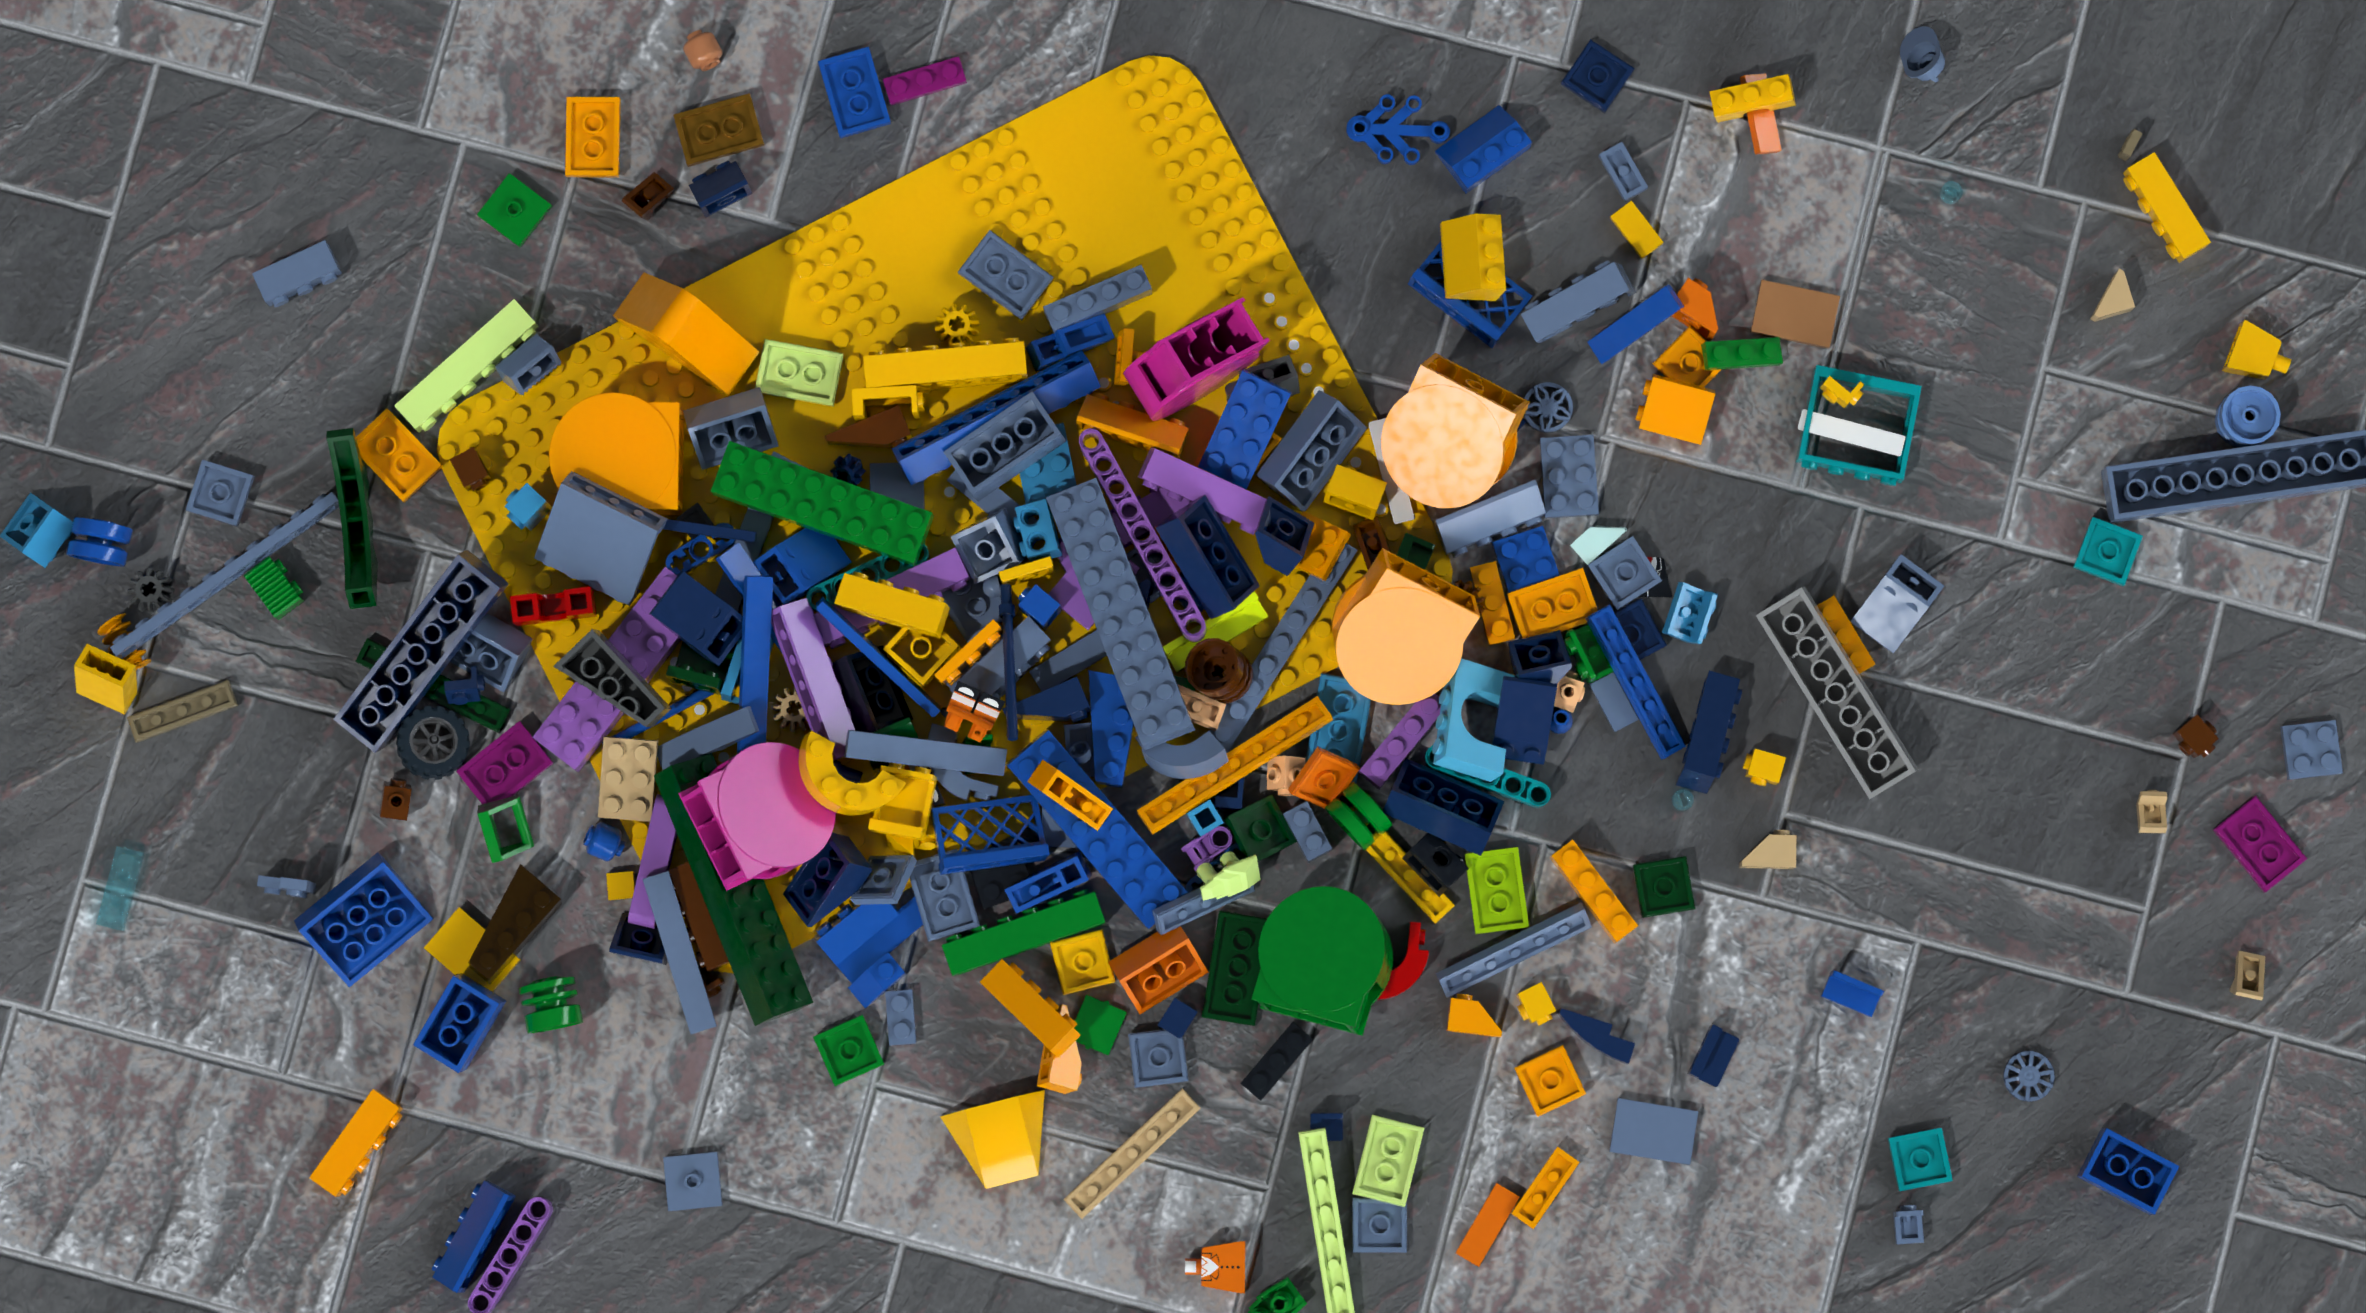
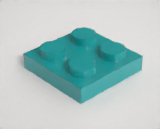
M2092 517L2072 568L2123 587L2125 586L2143 535Z
M1942 1128L1887 1138L1898 1191L1953 1181Z

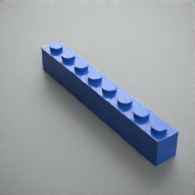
M1081 350L892 448V451L910 485L926 480L929 476L940 470L949 468L952 464L944 454L945 450L1033 391L1043 408L1050 414L1059 408L1067 407L1071 402L1087 394L1090 395L1094 390L1100 388L1101 385L1090 361Z

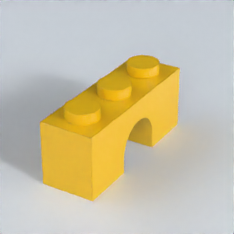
M1788 74L1709 91L1714 117L1718 123L1744 117L1745 113L1754 110L1769 109L1773 111L1796 106L1792 82Z

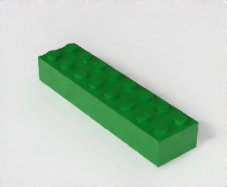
M731 441L728 442L711 489L714 496L912 566L917 565L934 518L933 513Z

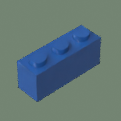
M847 904L837 912L838 917L831 923L826 921L820 925L814 937L816 943L837 966L895 919L899 912L893 904Z

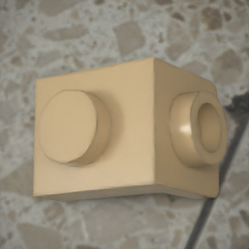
M2157 790L2140 792L2136 804L2139 833H2166L2167 818L2165 804L2167 792H2159Z

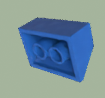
M1498 105L1435 150V153L1465 194H1467L1530 149L1532 141L1518 122Z

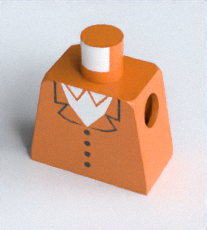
M1245 1241L1202 1247L1201 1258H1185V1275H1201V1286L1245 1293Z

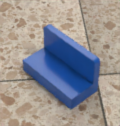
M1833 970L1829 974L1820 997L1872 1017L1879 998L1883 996L1884 991Z

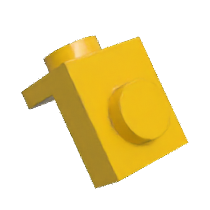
M1831 376L1820 387L1823 390L1822 395L1833 404L1837 402L1843 408L1849 403L1854 406L1864 394L1860 391L1864 386L1861 381L1850 393Z

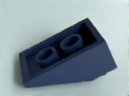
M1503 676L1492 745L1506 749L1505 759L1544 765L1557 690L1556 683Z
M1077 677L1017 702V719L1059 722L1072 720L1074 724L1088 718L1087 713L1091 712ZM1005 707V708H1003V712H1004L1005 717H1006V707Z
M832 832L825 847L812 859L802 864L783 895L806 926L812 927L861 888L873 868L848 836Z

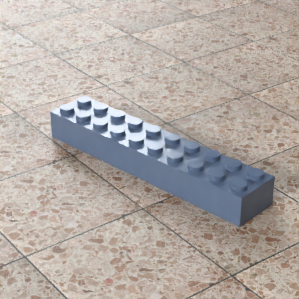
M2366 430L2107 466L2101 470L2109 523L2366 487Z
M1097 478L1046 497L1143 748L1147 750L1195 731Z

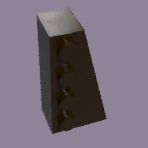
M521 864L468 962L469 967L488 984H491L562 905L561 898Z

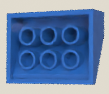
M377 852L297 917L294 922L298 931L350 988L431 922L433 917L395 870Z

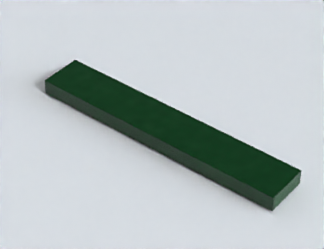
M367 638L355 662L371 670L387 647ZM441 674L424 695V697L497 733H500L511 712V709L481 695V701L467 702L463 705L448 704L444 681L453 680Z

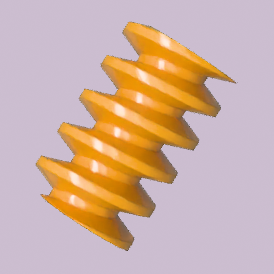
M126 613L110 618L97 631L98 635L105 636L102 640L103 644L110 645L107 650L109 654H113L110 647L114 645L112 642L123 633L128 635L132 632H127L126 630L132 623L130 621H121L127 615ZM136 649L122 659L136 665V670L151 662V659L142 660L141 658L147 652L146 649Z

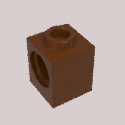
M474 447L450 459L463 487L467 491L472 489L475 492L487 486L486 481L490 480L491 477L478 451Z

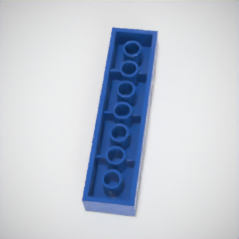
M1049 730L1043 731L1006 763V766L1147 929L1155 924L1152 910L1188 894L1187 890ZM1042 760L1061 771L1113 808L1098 831L1027 782Z

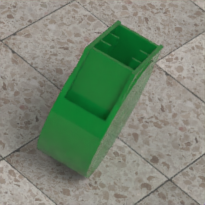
M1321 886L1307 888L1290 895L1271 912L1263 926L1258 947L1261 968L1251 1000L1257 1001L1260 1004V1009L1363 1036L1371 1006L1383 993L1392 971L1393 950L1386 928L1362 899L1346 890Z

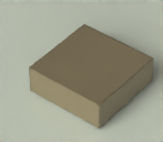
M2134 129L2128 134L2118 153V158L2127 161L2131 157L2142 135L2140 131Z

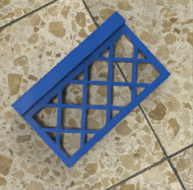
M1441 241L1422 265L1413 273L1408 282L1409 286L1491 348L1495 346L1503 333L1532 298V295L1505 275L1506 286L1509 288H1506V291L1501 295L1503 307L1489 308L1488 301H1484L1485 309H1474L1470 306L1469 300L1445 299L1444 285L1440 283L1443 281L1444 284ZM1439 253V257H1440V258L1434 259V258L1437 256V254ZM1429 264H1441L1442 276L1432 277L1425 272ZM1515 292L1523 298L1519 305L1507 306L1506 293ZM1508 311H1514L1509 317ZM1504 312L1505 323L1501 328L1491 322L1490 313Z
M1032 795L931 809L940 860L938 864L940 875L1045 861L1050 855L1048 844L1045 842L1039 804ZM1031 802L1033 814L1027 820L1015 810L1019 804ZM1016 804V805L1013 807V809H1012L1010 806H1008V805ZM1001 806L1009 812L1002 823L989 814L993 807ZM968 810H975L983 816L976 827L963 818ZM948 813L957 821L948 830L940 824L938 814ZM1011 815L1025 824L1018 834L1005 826ZM1033 817L1035 825L1032 822H1030L1033 819ZM985 818L999 827L992 838L978 829ZM959 822L972 830L966 841L952 833ZM1027 826L1037 833L1038 842L1028 843L1020 837ZM1000 830L1014 838L1009 846H1001L994 841ZM974 833L988 842L984 849L976 850L967 844ZM948 837L961 845L957 853L945 854L944 842ZM1016 841H1018L1019 843H1021V844H1018V845H1014V843H1015ZM963 848L968 850L966 852H961Z

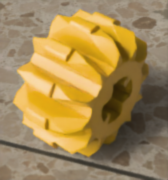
M952 303V312L943 307L942 312L946 317L936 316V321L942 324L935 327V332H943L939 336V340L943 342L949 338L948 347L949 344H953L955 341L963 343V340H966L971 345L973 340L969 335H979V331L973 328L980 325L979 320L973 319L976 312L971 310L966 314V304L961 306L960 311H957L956 303ZM959 320L964 328H958L956 332L951 324H956Z

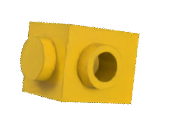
M1754 749L1751 754H1746L1742 769L1747 770L1745 777L1751 778L1750 782L1756 785L1766 786L1767 783L1777 785L1780 781L1786 757Z
M1542 982L1516 995L1521 1004L1517 1008L1524 1021L1528 1019L1530 1024L1536 1021L1539 1026L1553 1019L1551 1014L1556 1009Z

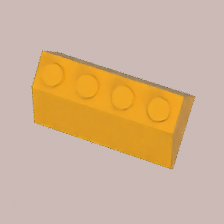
M1095 392L1093 396L1086 395L1076 419L1078 429L1086 430L1093 428L1098 430L1105 438L1149 452L1150 448H1156L1180 459L1189 433V428L1184 427L1185 422L1170 418L1169 421L1163 419L1152 421L1146 410L1144 413L1134 410L1135 406L1130 403L1119 401V404L1108 401V396Z

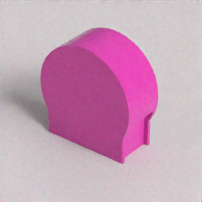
M1243 297L1161 339L1126 368L1123 374L1152 421L1168 417L1197 402L1236 377L1239 371L1249 367L1259 357V351L1270 340L1268 337L1263 339L1242 305L1245 301Z
M766 742L750 746L721 763L708 777L699 780L697 785L678 793L726 891L751 879H770L781 876L812 859L827 844L834 829L836 812L825 808L817 802L805 787L799 770V749L782 743Z

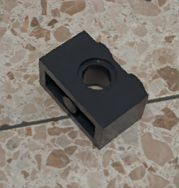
M1427 833L1402 858L1438 897L1469 869L1465 865L1464 860L1455 854L1446 845L1444 840L1430 833ZM1433 858L1438 859L1441 863V866L1437 865L1434 862Z

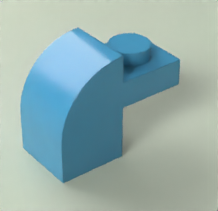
M1210 799L1186 813V816L1200 837L1224 823Z

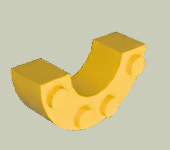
M813 731L807 733L802 740L799 750V770L803 783L817 802L833 812L844 815L868 814L894 799L906 784V782L884 770L877 773L867 783L848 781L838 773L833 764L832 753L835 743Z

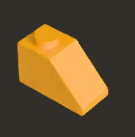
M1457 994L1456 998H1450L1446 1031L1499 1038L1502 1036L1501 1029L1479 1001L1472 1000L1473 995Z

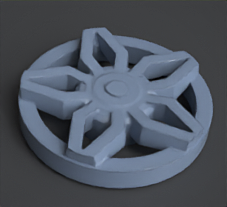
M1551 382L1540 383L1532 387L1524 399L1528 401L1534 393L1535 400L1538 403L1533 402L1529 404L1527 410L1535 406L1537 407V412L1526 410L1524 418L1527 423L1535 430L1544 433H1551L1562 429L1569 422L1573 411V403L1569 393L1562 386ZM1550 387L1557 390L1552 392L1549 397L1548 392L1544 388ZM1538 389L1545 395L1542 399L1539 397ZM1562 393L1560 400L1556 401L1554 396ZM1564 398L1568 402V411L1563 406H1558L1562 404ZM1558 410H1561L1567 416L1557 415ZM1540 415V426L1535 424L1529 416L1536 417ZM1552 417L1563 421L1561 424L1551 427ZM1543 418L1549 419L1546 428L1544 427Z

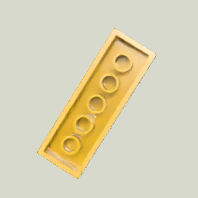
M1019 338L1003 339V343L992 344L991 340L977 341L976 346L966 347L965 343L949 344V348L939 349L938 345H929L922 347L923 351H912V348L896 349V353L885 354L884 350L870 351L868 356H863L866 388L916 385L918 391L1016 383L1028 378L1026 348L1024 341L1019 342Z

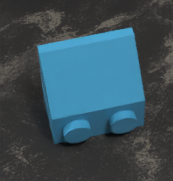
M30 492L0 534V537L46 568L48 563L56 557L57 551L63 542L71 536L73 521Z

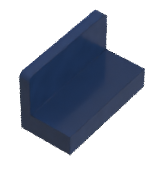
M1710 1025L1687 1074L1713 1087H1717L1739 1043V1038L1722 1031V1028L1716 1025Z

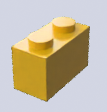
M1337 464L1323 502L1374 520L1387 482L1382 481L1376 475H1365L1357 472L1351 466Z

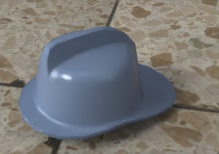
M1920 26L1905 36L1900 47V57L1906 75L1921 81L1932 80L1938 82V75L1945 66V57L1934 30L1927 26Z

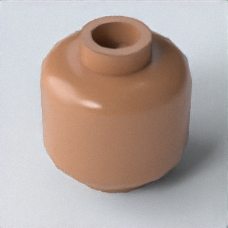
M697 30L687 36L688 41L683 46V50L694 69L708 71L720 63L719 59L723 52L713 33H702L701 30Z

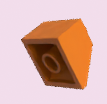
M1688 278L1677 293L1684 307L1673 314L1672 317L1687 327L1690 325L1700 336L1710 342L1718 331L1711 292L1707 290L1708 286L1697 278L1691 280Z

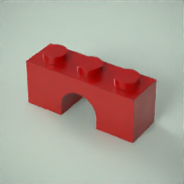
M590 586L564 589L563 592L554 594L531 593L510 596L512 621L516 626L597 617L594 590Z

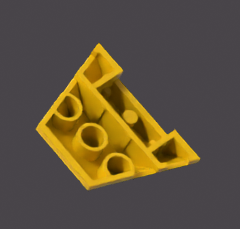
M1045 1090L940 1116L986 1189L1039 1176Z

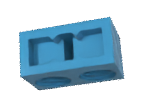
M1043 499L1015 507L1017 516L1013 517L1016 532H1021L1023 541L1019 542L1023 558L1027 557L1030 562L1049 556L1051 559L1063 556L1053 515L1047 500ZM1031 516H1039L1037 523L1033 525L1027 524ZM1037 541H1045L1043 548L1039 550L1033 549Z

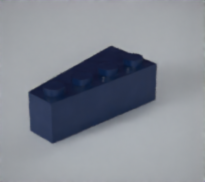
M1713 671L1708 672L1696 710L1697 717L1694 719L1689 735L1691 740L1688 742L1682 763L1684 766L1680 775H1678L1676 786L1707 794L1714 778H1720L1724 764L1719 762L1721 753L1726 754L1730 738L1726 737L1727 729L1733 728L1736 714L1732 713L1734 704H1739L1742 695V689L1738 688L1740 679Z

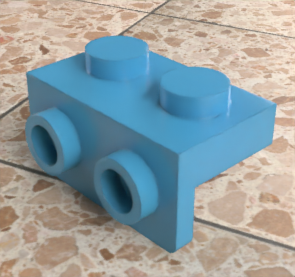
M1678 582L1662 633L1686 643L1701 644L1708 633L1707 626L1711 614L1716 609L1718 594L1701 590L1684 582Z

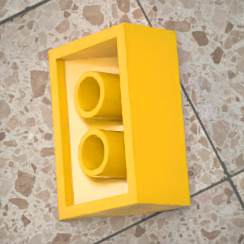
M1475 213L1442 221L1440 223L1445 299L1496 301L1506 291L1501 215Z

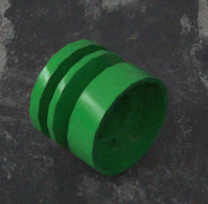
M553 976L532 981V983L518 988L520 995L532 994L533 998L521 1001L522 1006H535L534 1012L524 1016L527 1034L551 1031L583 1023L580 1005L567 1004V999L578 995L577 990H564V987L576 984L575 977Z

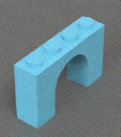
M1461 658L1455 674L1443 687L1439 697L1441 708L1440 715L1436 720V729L1438 731L1432 748V753L1434 754L1433 764L1489 782L1503 774L1506 749L1474 738L1463 724L1461 709L1465 700H1475L1498 708L1503 676L1515 677V675Z

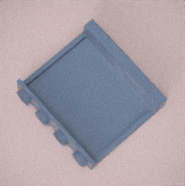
M571 471L559 487L534 559L566 574L572 579L589 585L596 591H601L613 597L618 602L630 606L640 593L638 589L658 534L665 527L667 518Z

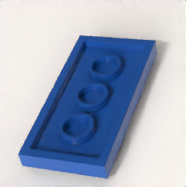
M1243 369L1198 467L1247 489L1292 392Z

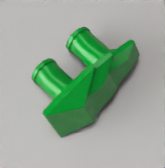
M1287 1277L1256 1297L1257 1300L1249 1307L1250 1311L1248 1313H1297L1307 1302Z

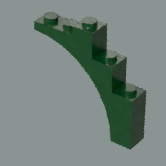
M354 428L327 431L326 439L330 451L340 509L346 597L350 609L377 606L378 561L373 546V518L368 502L369 478L365 463L361 459Z

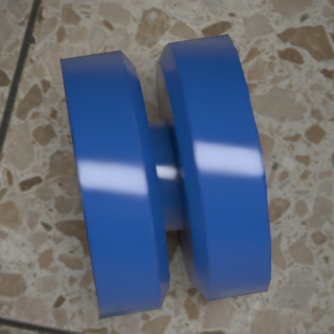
M78 517L73 519L71 531L76 536L86 538L87 540L74 539L69 541L66 555L89 562L125 567L128 553L122 548L112 546V544H129L133 531L131 528L100 519Z

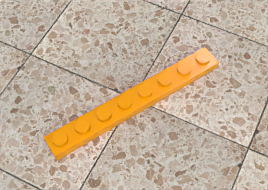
M1316 696L1226 753L1229 762L1202 777L1185 779L1138 809V815L1152 835L1333 721L1332 715L1319 697Z

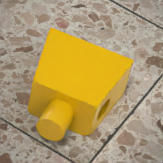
M2244 320L2238 326L2222 371L2265 380L2269 377L2272 369L2286 374L2292 359L2278 354L2282 343L2281 340Z

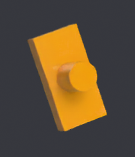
M1124 328L1118 332L1114 385L1125 386L1128 384L1123 374L1124 371L1146 352L1133 350L1134 329Z

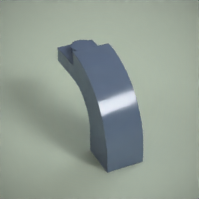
M932 723L928 739L957 743L959 731L955 732L944 726ZM931 768L939 783L949 793L961 800L968 802L970 792H975L974 797L981 800L989 801L991 797L997 799L999 786L971 779L960 771Z
M1210 731L1186 745H1171L1164 742L1147 750L1143 748L1139 737H1135L1142 748L1145 762L1155 771L1168 777L1178 779L1202 777L1229 762L1225 748Z

